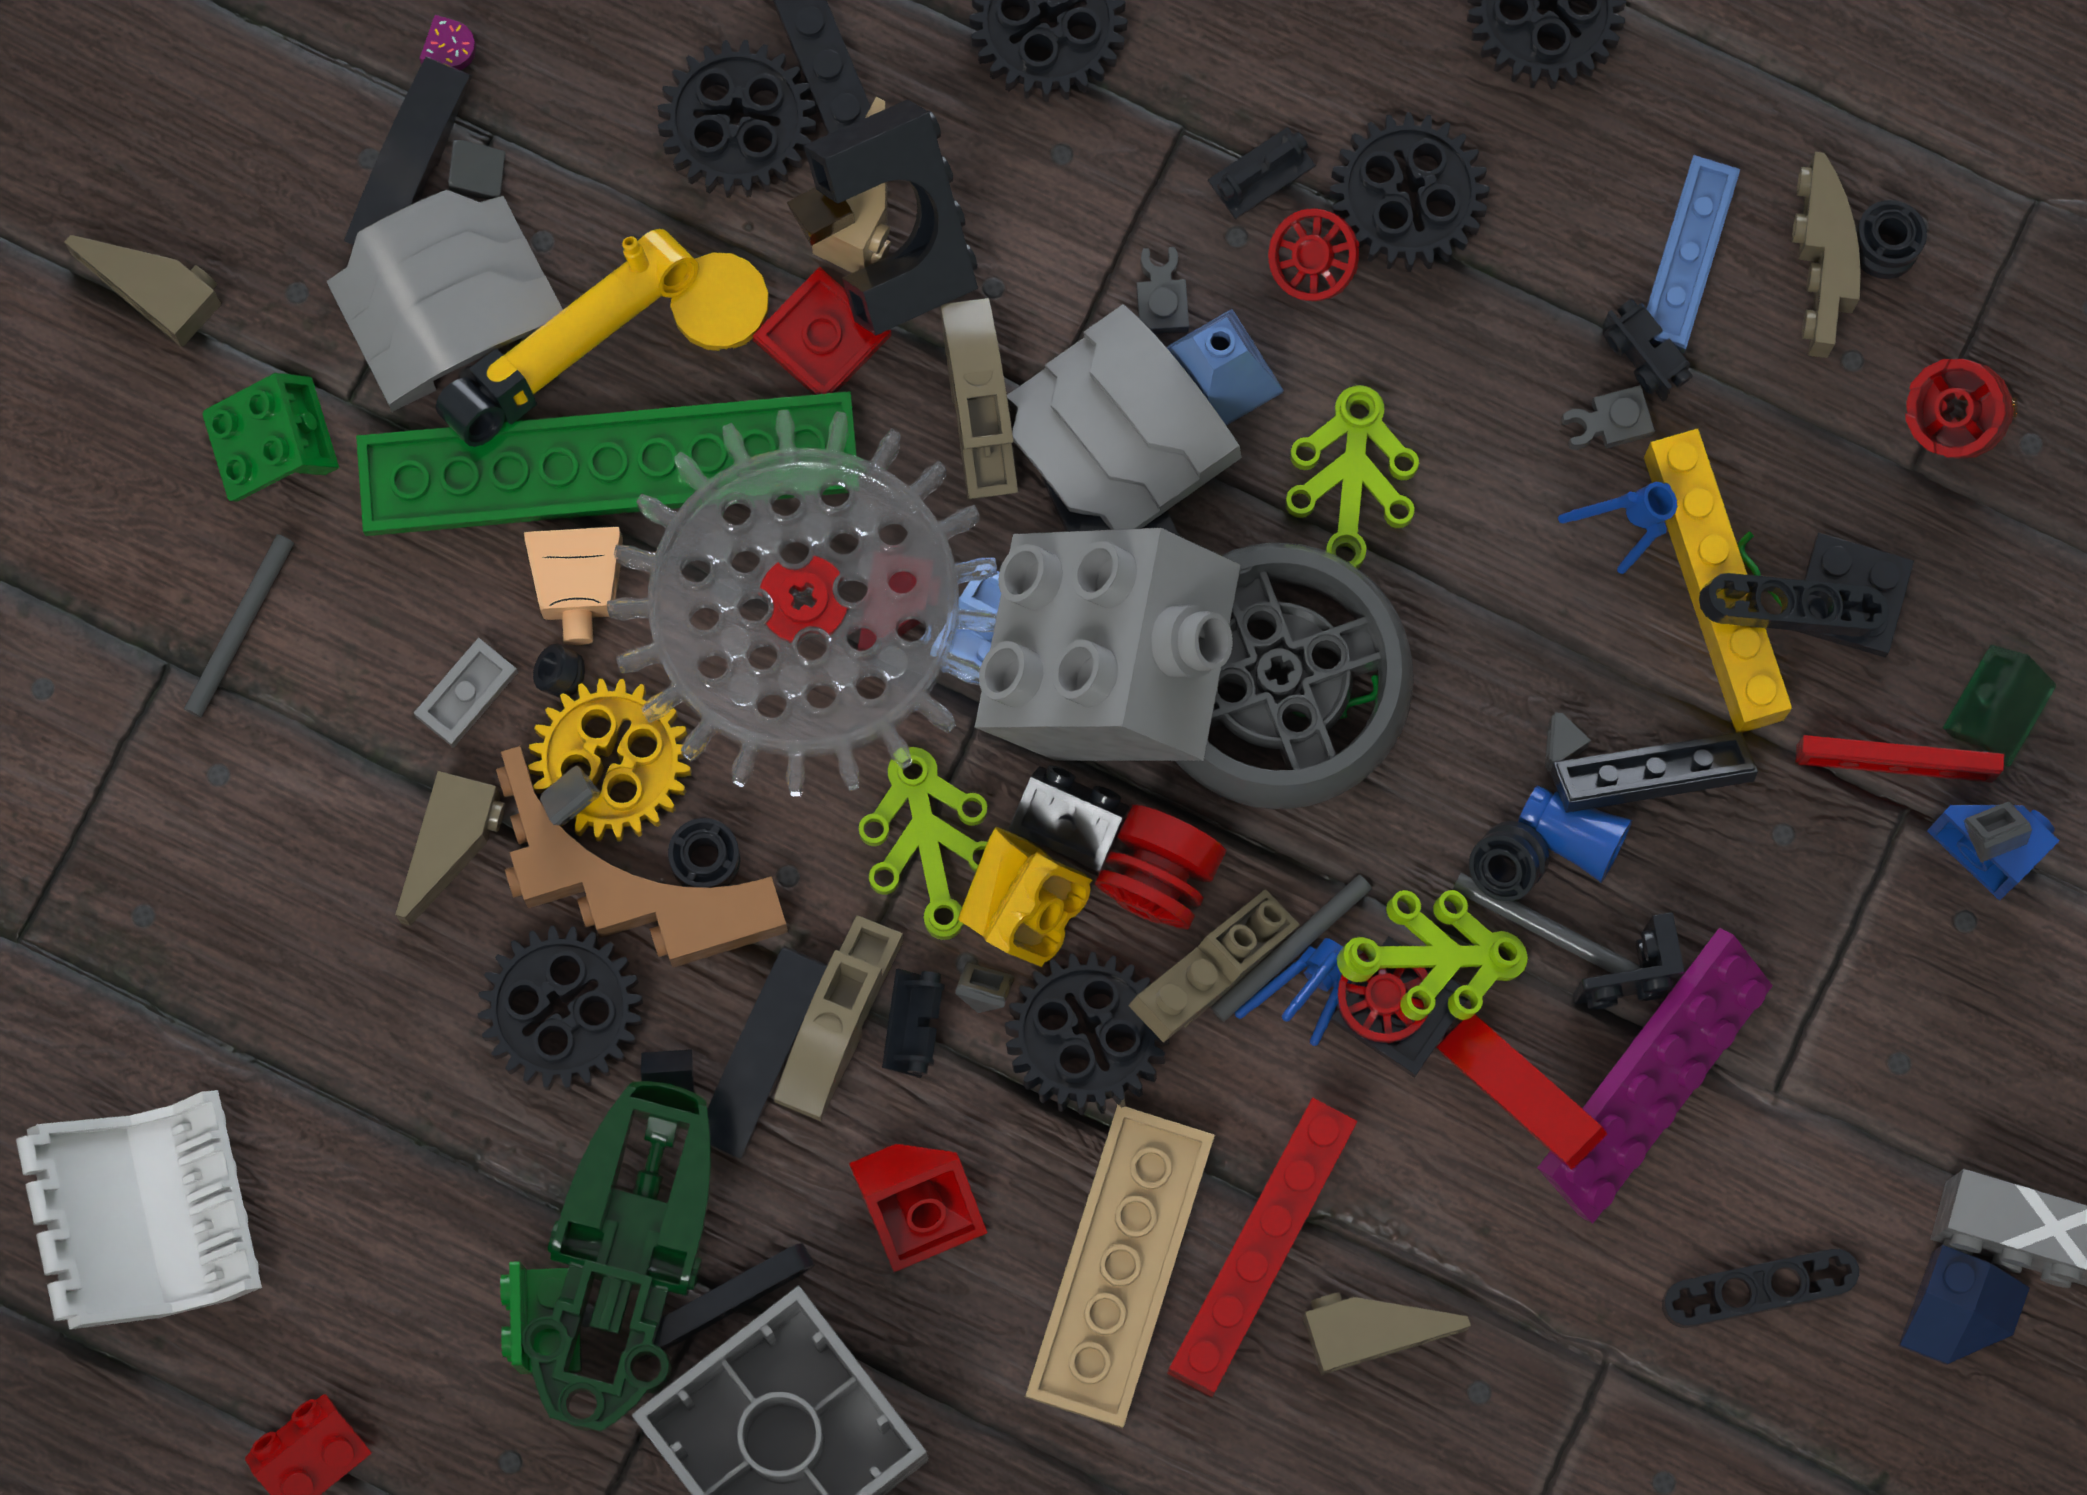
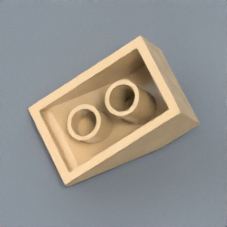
M876 97L865 118L885 110V101ZM887 182L847 199L846 201L854 213L855 223L812 245L813 254L852 273L885 259L891 246V241L887 240L890 227L887 226Z

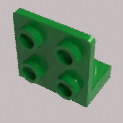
M273 373L203 411V419L229 501L238 502L293 473L325 476L339 469L312 377Z
M520 1261L509 1262V1274H503L500 1277L501 1304L506 1306L507 1311H510L511 1325L502 1326V1356L507 1357V1362H511L512 1366L520 1374H533L531 1358L524 1351L522 1345V1334L527 1324L533 1319L541 1316L552 1317L556 1301L562 1293L568 1268L527 1270ZM550 1328L541 1330L534 1339L535 1352L540 1355L553 1354L561 1344L559 1331ZM581 1328L568 1372H582Z

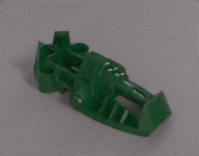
M650 1081L632 1082L626 1087L592 1137L574 1175L560 1219L555 1221L548 1244V1252L551 1253L550 1258L552 1261L569 1265L561 1296L556 1301L552 1317L541 1316L527 1324L522 1334V1345L524 1351L531 1358L533 1378L549 1418L567 1422L571 1427L578 1430L588 1431L593 1429L602 1432L636 1406L646 1393L652 1394L662 1390L671 1378L672 1367L669 1358L660 1347L654 1345L667 1295L673 1292L687 1296L689 1290L695 1289L702 1264V1259L699 1258V1246L706 1218L711 1175V1140L707 1102L699 1095L684 1088ZM635 1116L648 1120L644 1140L649 1141L651 1146L645 1169L638 1170L633 1193L631 1194L616 1190L615 1188L633 1117ZM679 1129L687 1130L688 1133L668 1203L658 1201L657 1198L663 1176L658 1174L664 1149L666 1146L673 1148ZM594 1279L602 1282L589 1326L605 1332L620 1333L631 1290L639 1291L629 1326L631 1331L625 1351H622L614 1384L568 1373ZM550 1328L559 1331L561 1344L558 1350L550 1355H540L535 1352L534 1339L541 1330ZM645 1355H653L661 1362L659 1375L649 1382H641L633 1374V1366L636 1360ZM580 1392H590L595 1395L597 1400L595 1412L585 1419L572 1417L569 1410L571 1399Z

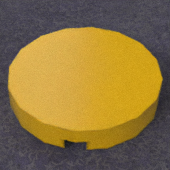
M710 253L695 258L698 262L699 270L694 282L683 293L671 297V310L677 328L691 343L706 350L720 351V349L731 347L734 349L747 344L752 339L753 334L764 324L768 316L769 295L762 275L749 261L732 253Z

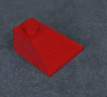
M894 1144L849 1163L893 1272L987 1234L957 1152Z

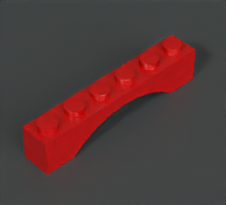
M1312 1097L1171 1363L1167 1374L1210 1397L1214 1396L1358 1121Z

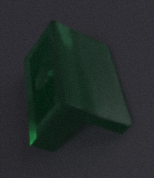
M1990 645L1945 722L1943 729L1952 738L1982 746L1990 753L2004 754V766L2009 767L2055 690L2056 684L2028 654Z

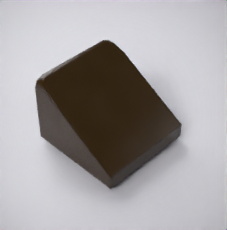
M816 187L787 202L788 207L811 246L855 223L854 213L846 200L837 204L817 191Z

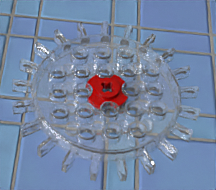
M789 410L778 411L775 426L779 439V450L750 457L745 449L743 436L732 423L723 426L724 445L732 457L734 465L719 472L711 479L701 472L693 459L680 452L674 457L680 477L695 490L677 512L673 511L658 499L645 494H641L636 501L638 509L647 519L666 528L656 552L645 551L630 545H616L614 550V557L618 563L627 568L650 572L648 597H622L607 601V611L610 618L620 620L648 618L653 638L652 643L629 649L616 657L621 673L635 672L646 666L661 663L664 672L671 682L668 688L651 697L641 708L647 721L650 723L664 717L673 707L681 702H685L701 721L686 737L681 748L683 757L692 762L704 752L711 738L719 732L729 739L742 744L733 762L732 781L734 785L744 787L753 774L754 763L760 751L788 756L785 778L790 795L801 797L806 783L804 769L806 757L836 754L839 761L840 777L849 791L859 789L860 771L853 757L852 749L870 743L877 738L884 742L891 759L903 770L912 765L908 744L900 737L895 727L905 721L915 710L923 713L934 726L950 733L956 726L954 717L947 707L935 701L929 694L943 673L951 674L965 683L980 685L979 672L981 667L973 661L952 654L957 629H968L982 633L994 632L997 617L996 613L987 610L959 608L960 595L958 584L997 575V565L995 558H976L967 562H954L947 540L971 529L980 521L977 508L975 505L959 509L947 518L937 521L933 513L923 502L930 493L940 487L947 475L946 467L940 461H937L926 468L910 486L906 485L887 471L892 461L898 455L901 444L900 432L892 428L881 439L878 449L870 462L860 457L843 453L849 435L846 413L837 411L829 425V439L826 449L796 448L795 424ZM834 485L842 486L849 492L848 500L843 505L837 507L828 506L821 499L823 492L828 487ZM781 495H793L800 501L798 510L792 515L781 516L773 511L772 505ZM737 503L746 505L751 510V514L743 524L732 525L723 519V514L730 505ZM889 524H899L907 530L908 534L902 543L887 545L879 537L881 530ZM840 533H850L859 541L856 549L845 555L834 552L830 547V543ZM792 542L803 543L809 549L806 559L797 564L788 563L781 557L783 548ZM743 551L753 552L760 558L758 566L748 573L738 572L732 567L734 557ZM701 560L710 566V572L704 580L690 582L682 576L684 567L691 561ZM905 571L914 575L917 579L915 587L907 593L894 592L889 587L888 582L895 573ZM853 580L862 582L868 589L862 600L850 603L840 597V588L846 582ZM811 594L814 606L811 608L808 605H803L797 610L794 598L797 596L805 599ZM748 600H763L769 606L767 614L758 621H749L743 618L740 611ZM710 608L719 614L718 622L713 628L699 630L691 624L692 616L699 609ZM909 619H916L925 625V634L917 641H905L897 633L901 623ZM857 629H869L876 635V642L870 649L858 651L848 644L849 636ZM808 638L823 640L827 645L825 654L816 660L803 658L798 651L804 640ZM759 647L772 648L777 653L776 662L767 669L753 667L749 663V658L755 649ZM719 656L728 663L726 672L714 679L703 676L700 673L702 662L708 657ZM866 677H878L885 683L886 687L881 696L875 699H866L859 695L857 692L858 684ZM817 686H828L835 691L836 698L826 708H815L807 701L810 691ZM768 695H778L786 701V708L781 715L768 718L758 711L760 701Z

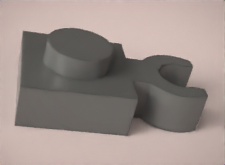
M1169 247L1168 263L1161 267L1153 265L1150 261L1149 248L1143 249L1141 253V269L1150 281L1137 282L1136 285L1138 318L1154 334L1189 332L1186 279H1171L1178 266L1176 248Z
M1641 385L1594 397L1592 400L1594 412L1592 413L1583 409H1571L1565 412L1561 418L1562 425L1579 423L1585 431L1581 436L1570 438L1568 445L1571 450H1580L1587 447L1593 437L1602 436L1605 449L1652 437L1655 432Z

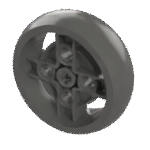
M1263 543L1249 545L1220 555L1241 566L1229 624L1233 638L1232 651L1228 661L1221 667L1210 728L1223 724L1230 732L1248 743L1263 748L1279 749L1287 770H1268L1246 765L1223 754L1208 741L1203 761H1176L1177 764L1191 778L1213 793L1233 802L1255 808L1294 809L1308 807L1343 794L1368 777L1384 761L1401 735L1409 714L1414 684L1413 661L1406 632L1396 610L1381 589L1365 573L1344 559L1318 548L1293 543ZM1271 583L1297 585L1319 592L1342 606L1355 620L1333 627L1325 618L1308 608L1292 603L1278 602ZM1255 620H1264L1272 625L1275 633L1268 639L1259 640L1250 635L1247 627ZM1321 649L1331 650L1338 657L1339 663L1332 669H1322L1315 665L1312 655ZM1272 666H1280L1281 672L1289 670L1290 673L1287 675L1286 684L1278 685L1276 678L1271 681L1268 680ZM1378 669V691L1369 720L1358 737L1340 753L1335 754L1327 732L1337 723L1348 705L1353 687V678ZM1224 683H1237L1245 691V696L1238 702H1226L1218 694V688ZM1289 712H1300L1307 717L1310 726L1303 732H1292L1283 724L1282 718Z

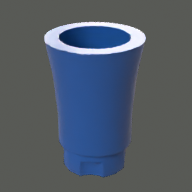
M1536 786L1528 798L1518 822L1527 824L1535 829L1544 839L1548 849L1579 866L1602 883L1624 844L1633 820L1609 814L1595 808L1566 813L1557 791L1553 795L1550 791Z

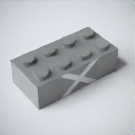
M1966 1169L1961 1170L1946 1181L1930 1240L1943 1243L1945 1246L1971 1256L1974 1252L1992 1258L1991 1264L2004 1271L2021 1273L2022 1267L2041 1272L2040 1280L2051 1285L2070 1288L2071 1283L2074 1282L2087 1286V1205Z

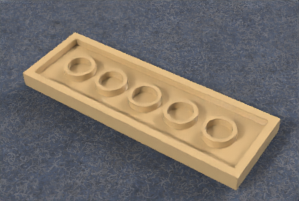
M1117 1105L1025 1398L1123 1429L1212 1146L1214 1134L1132 1108H1121Z

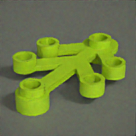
M1363 385L1352 386L1344 390L1336 401L1335 417L1311 436L1299 438L1293 443L1290 452L1292 464L1300 470H1310L1319 462L1321 451L1347 433L1345 453L1304 485L1292 487L1288 491L1285 501L1286 509L1292 516L1297 518L1307 517L1313 512L1316 501L1342 481L1338 531L1329 539L1326 552L1336 555V551L1339 548H1350L1354 552L1355 557L1349 563L1358 569L1363 564L1366 555L1365 541L1358 535L1362 483L1384 508V518L1390 526L1394 528L1406 527L1412 521L1415 511L1413 502L1408 497L1400 495L1365 454L1367 436L1390 459L1388 469L1394 478L1402 481L1409 480L1416 474L1419 466L1417 454L1412 449L1405 448L1382 421L1384 403L1380 395L1372 388ZM1356 404L1364 405L1368 410V415L1362 419L1352 416L1350 408ZM1306 446L1314 451L1315 456L1309 461H1303L1298 458L1296 451L1300 447ZM1399 457H1407L1412 461L1413 467L1408 471H1401L1395 466V460ZM1297 494H1303L1309 498L1310 504L1303 509L1296 508L1292 504V497ZM1401 504L1407 508L1408 515L1403 519L1394 518L1390 513V508L1393 505Z
M909 747L900 750L892 757L888 766V778L892 786L875 812L862 818L859 823V835L861 840L869 846L883 844L889 836L890 822L906 800H909L912 820L884 862L877 863L870 870V886L878 894L887 895L894 892L899 885V875L919 847L930 903L924 912V924L930 935L940 940H948L957 936L964 924L958 920L962 909L961 905L956 900L951 899L949 895L939 843L967 860L970 868L976 872L979 865L974 862L973 855L976 851L985 849L987 842H975L933 815L928 795L955 809L958 812L959 819L964 824L970 826L978 825L985 820L987 816V803L981 795L977 793L965 794L940 778L937 773L936 761L930 753L921 748ZM911 763L918 764L923 770L921 776L914 780L908 779L903 774L904 768ZM975 801L981 805L982 811L977 817H968L964 814L962 809L967 802ZM871 822H878L883 826L884 831L881 836L870 838L864 832L866 825ZM888 870L893 874L894 880L889 886L882 887L875 882V876L879 871ZM941 908L951 910L954 915L953 920L947 925L937 923L934 919L937 910Z
M1403 890L1396 893L1387 903V915L1394 923L1408 928L1427 946H1378L1368 938L1357 937L1351 939L1339 951L1337 965L1341 974L1353 982L1368 980L1379 968H1433L1419 986L1411 988L1401 999L1400 1005L1404 1015L1416 1021L1424 1019L1434 1009L1436 996L1460 967H1480L1468 985L1459 987L1448 999V1008L1451 1014L1458 1019L1467 1020L1481 1009L1482 997L1496 980L1510 981L1518 977L1524 971L1528 957L1525 946L1515 935L1505 931L1492 933L1467 912V900L1460 892L1455 890L1444 892L1435 901L1433 912L1440 922L1455 926L1475 946H1459L1420 912L1421 903L1419 898L1414 893ZM1444 901L1451 902L1456 907L1457 914L1450 913L1445 908ZM1397 902L1405 903L1409 907L1410 914L1401 912ZM1498 948L1508 954L1510 961L1504 960L1499 955ZM1357 949L1363 951L1368 956L1370 962L1362 961L1357 955ZM1459 996H1464L1470 1001L1471 1009H1466L1460 1004ZM1412 997H1418L1422 1000L1424 1010H1420L1413 1005Z

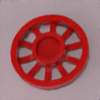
M1314 208L1300 210L1288 216L1275 230L1268 251L1269 267L1276 283L1289 295L1305 301L1327 300L1342 293L1351 282L1354 274H1356L1359 261V241L1356 239L1348 223L1337 214ZM1314 217L1313 233L1308 235L1300 221L1305 218ZM1322 218L1335 223L1324 237H1321ZM1292 226L1300 237L1296 243L1283 239V236ZM1341 230L1347 242L1332 246L1330 242ZM1280 246L1292 250V259L1279 262ZM1349 250L1348 263L1334 259L1335 253ZM1295 266L1299 271L1289 283L1285 279L1282 270ZM1331 266L1345 271L1338 282L1329 270ZM1306 274H1310V293L1296 289ZM1322 274L1331 288L1318 293L1319 275Z
M1364 952L1358 955L1364 962L1369 960ZM1379 968L1378 975L1366 980L1368 983L1367 987L1347 983L1348 979L1342 975L1337 992L1338 1005L1342 1017L1356 1033L1372 1041L1391 1043L1409 1037L1423 1025L1428 1015L1422 1020H1415L1413 1022L1402 1012L1401 999L1406 994V991L1419 986L1428 975L1425 968H1413L1419 977L1403 983L1400 979L1406 968H1397L1394 974L1386 973V968ZM1346 991L1364 995L1365 1000L1348 1007ZM1412 998L1413 1005L1424 1010L1422 1000ZM1368 1007L1371 1012L1362 1026L1352 1014ZM1396 1014L1407 1028L1392 1033L1391 1015ZM1377 1015L1383 1016L1384 1033L1369 1030Z

